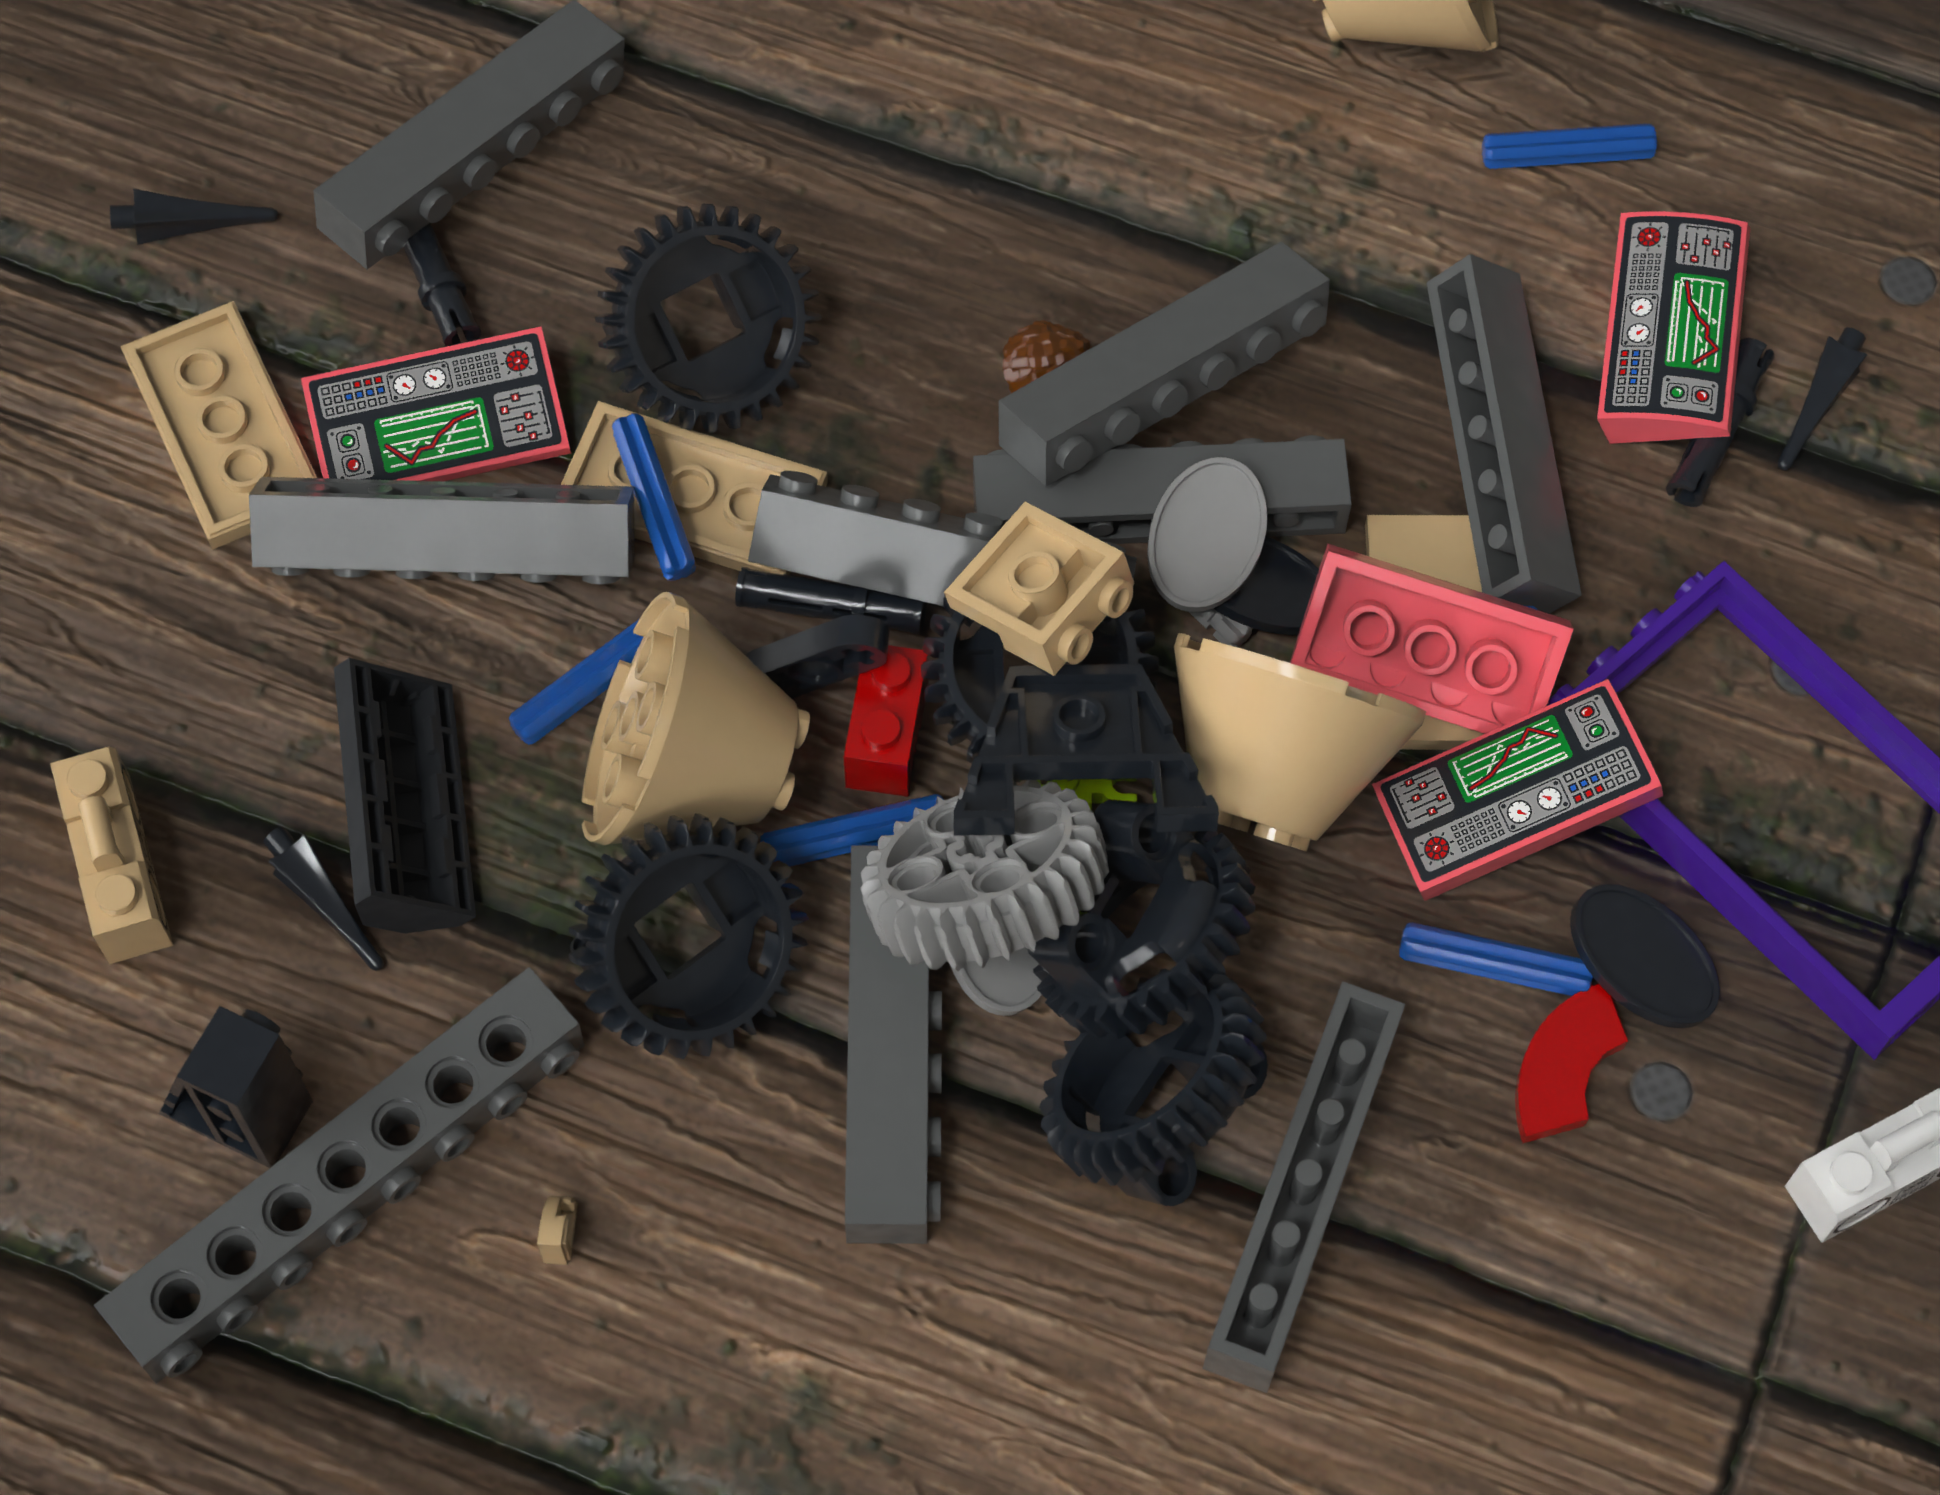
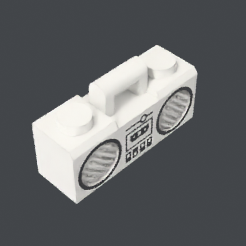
M1940 1088L1860 1133L1858 1131L1808 1158L1799 1165L1785 1185V1188L1821 1243L1940 1179Z

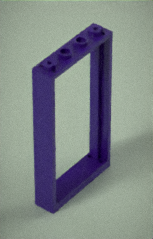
M1725 561L1720 563L1706 576L1701 571H1698L1693 577H1689L1675 593L1674 599L1676 602L1663 613L1657 608L1648 612L1631 631L1630 636L1633 638L1619 651L1614 646L1605 649L1588 667L1586 673L1589 677L1575 689L1570 684H1565L1554 696L1549 698L1547 706L1606 679H1609L1616 694H1620L1718 609L1940 814V758ZM1658 799L1619 815L1622 820L1873 1060L1879 1057L1940 1000L1939 956L1887 1005L1879 1010Z

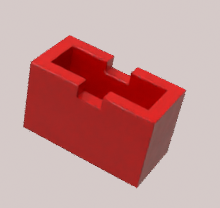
M888 645L886 663L878 668L859 674L844 751L845 788L908 797L919 728H921L925 706L924 690L929 684V679L921 677V665L923 662L928 661V654L924 653L923 650Z

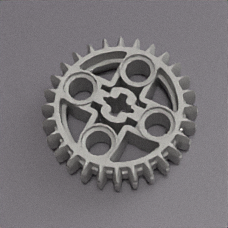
M1027 780L1021 786H1018L1013 781L1015 835L954 836V808L958 799H962L964 790L961 787L958 796L947 800L937 796L936 805L927 810L915 807L912 820L909 822L896 821L893 829L894 835H883L878 839V850L870 851L867 855L868 866H865L861 871L863 885L860 889L863 895V902L874 931L882 945L888 946L893 956L900 958L905 956L911 965L917 966L925 961L930 969L937 970L945 962H949L954 970L960 971L966 962L976 961L979 966L984 968L990 958L1003 955L1004 958L1010 961L1012 952L1025 947L1034 952L1036 942L1044 937L1057 940L1061 925L1076 926L1079 922L1078 911L1091 910L1094 907L1093 895L1101 894L1105 889L1103 879L1109 873L1108 856L1105 850L1106 844L1099 823L1096 822L1087 801L1078 798L1072 789L1066 788L1061 790L1055 782L1050 781L1041 787L1037 780Z

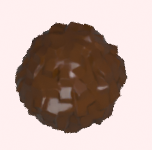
M1045 320L1035 321L1031 325L1019 328L1017 334L1010 337L1008 344L1004 345L1002 369L1005 380L1009 384V390L1013 393L1092 348L1090 341L1079 331Z

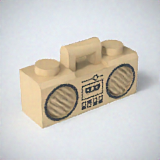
M105 747L50 763L79 874L78 879L92 935L108 963L113 964L173 946L131 778L116 748Z

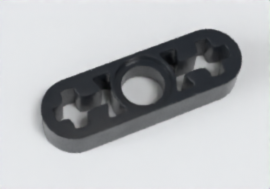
M846 615L752 650L746 656L790 698H795L884 665L887 661L890 629L885 622L875 617Z

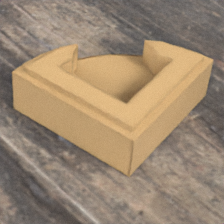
M548 1196L546 1199L537 1240V1246L544 1263L567 1265L568 1261H571L578 1206L574 1197Z

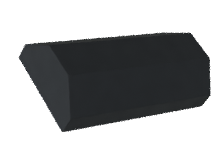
M348 658L334 667L354 902L363 926L404 934L461 926L475 918L476 911L452 684Z

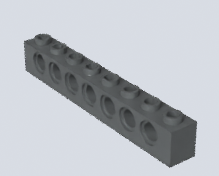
M528 967L94 1304L95 1308L155 1384L166 1376L174 1378L183 1374L200 1359L202 1355L201 1348L221 1332L229 1334L247 1324L258 1310L257 1304L278 1287L280 1290H286L300 1282L312 1269V1261L333 1244L335 1247H340L357 1237L367 1225L366 1218L387 1201L389 1204H395L409 1196L420 1184V1175L441 1159L444 1162H448L462 1154L472 1144L475 1138L474 1133L494 1117L497 1120H501L514 1113L526 1100L527 1091L546 1076L552 1079L566 1072L580 1055L579 1050L585 1046L579 1023L534 971ZM518 1042L526 1046L521 1056L513 1061L501 1062L493 1058L495 1051L505 1043ZM466 1083L473 1087L470 1095L459 1103L450 1104L440 1100L445 1089L453 1084ZM412 1124L420 1128L416 1138L406 1145L395 1146L387 1143L390 1133L398 1126ZM350 1166H360L366 1169L364 1177L355 1186L350 1188L334 1186L336 1176L343 1169ZM297 1208L311 1210V1216L302 1228L296 1231H283L279 1229L282 1218L289 1211ZM240 1251L256 1252L255 1261L246 1272L238 1275L225 1273L226 1264L234 1254ZM186 1294L200 1295V1303L190 1316L182 1319L170 1317L171 1307L179 1297Z

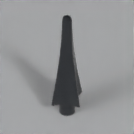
M133 188L134 205H110L111 229H135L137 245L216 228L273 222L277 220L279 215L276 209L269 207L214 203L174 197Z
M1850 327L1845 328L1838 341L1828 336L1800 416L1778 460L1779 469L1787 471L1791 468L1817 425L1860 373L1859 366L1867 357V354L1860 352L1866 337L1859 330Z
M283 826L270 832L263 840V843L274 856L268 861L275 868L273 875L329 923L358 953L370 969L376 972L384 967L383 959L347 909L306 834L296 842Z

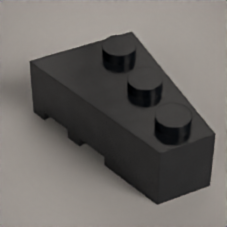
M219 1006L176 1076L158 1114L271 1168L278 1162L313 1100L302 1080L303 1073L295 1066L291 1058L292 1051L284 1044L279 1034L281 1031L280 1027L256 1011L245 1009L240 1016Z

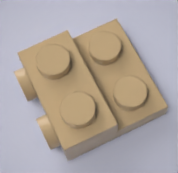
M1024 502L944 591L950 608L998 633L1007 651L1055 676L1066 662L1075 665L1086 657L1093 642L1092 632L1106 616L1117 618L1127 610L1133 597V585L1135 583L1124 552Z

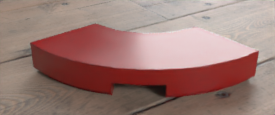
M1600 984L1590 986L1588 991H1580L1561 1003L1543 1021L1530 1041L1519 1069L1515 1091V1112L1522 1143L1584 1127L1589 1120L1585 1091L1590 1074L1603 1059L1624 1049L1628 1042L1612 998Z

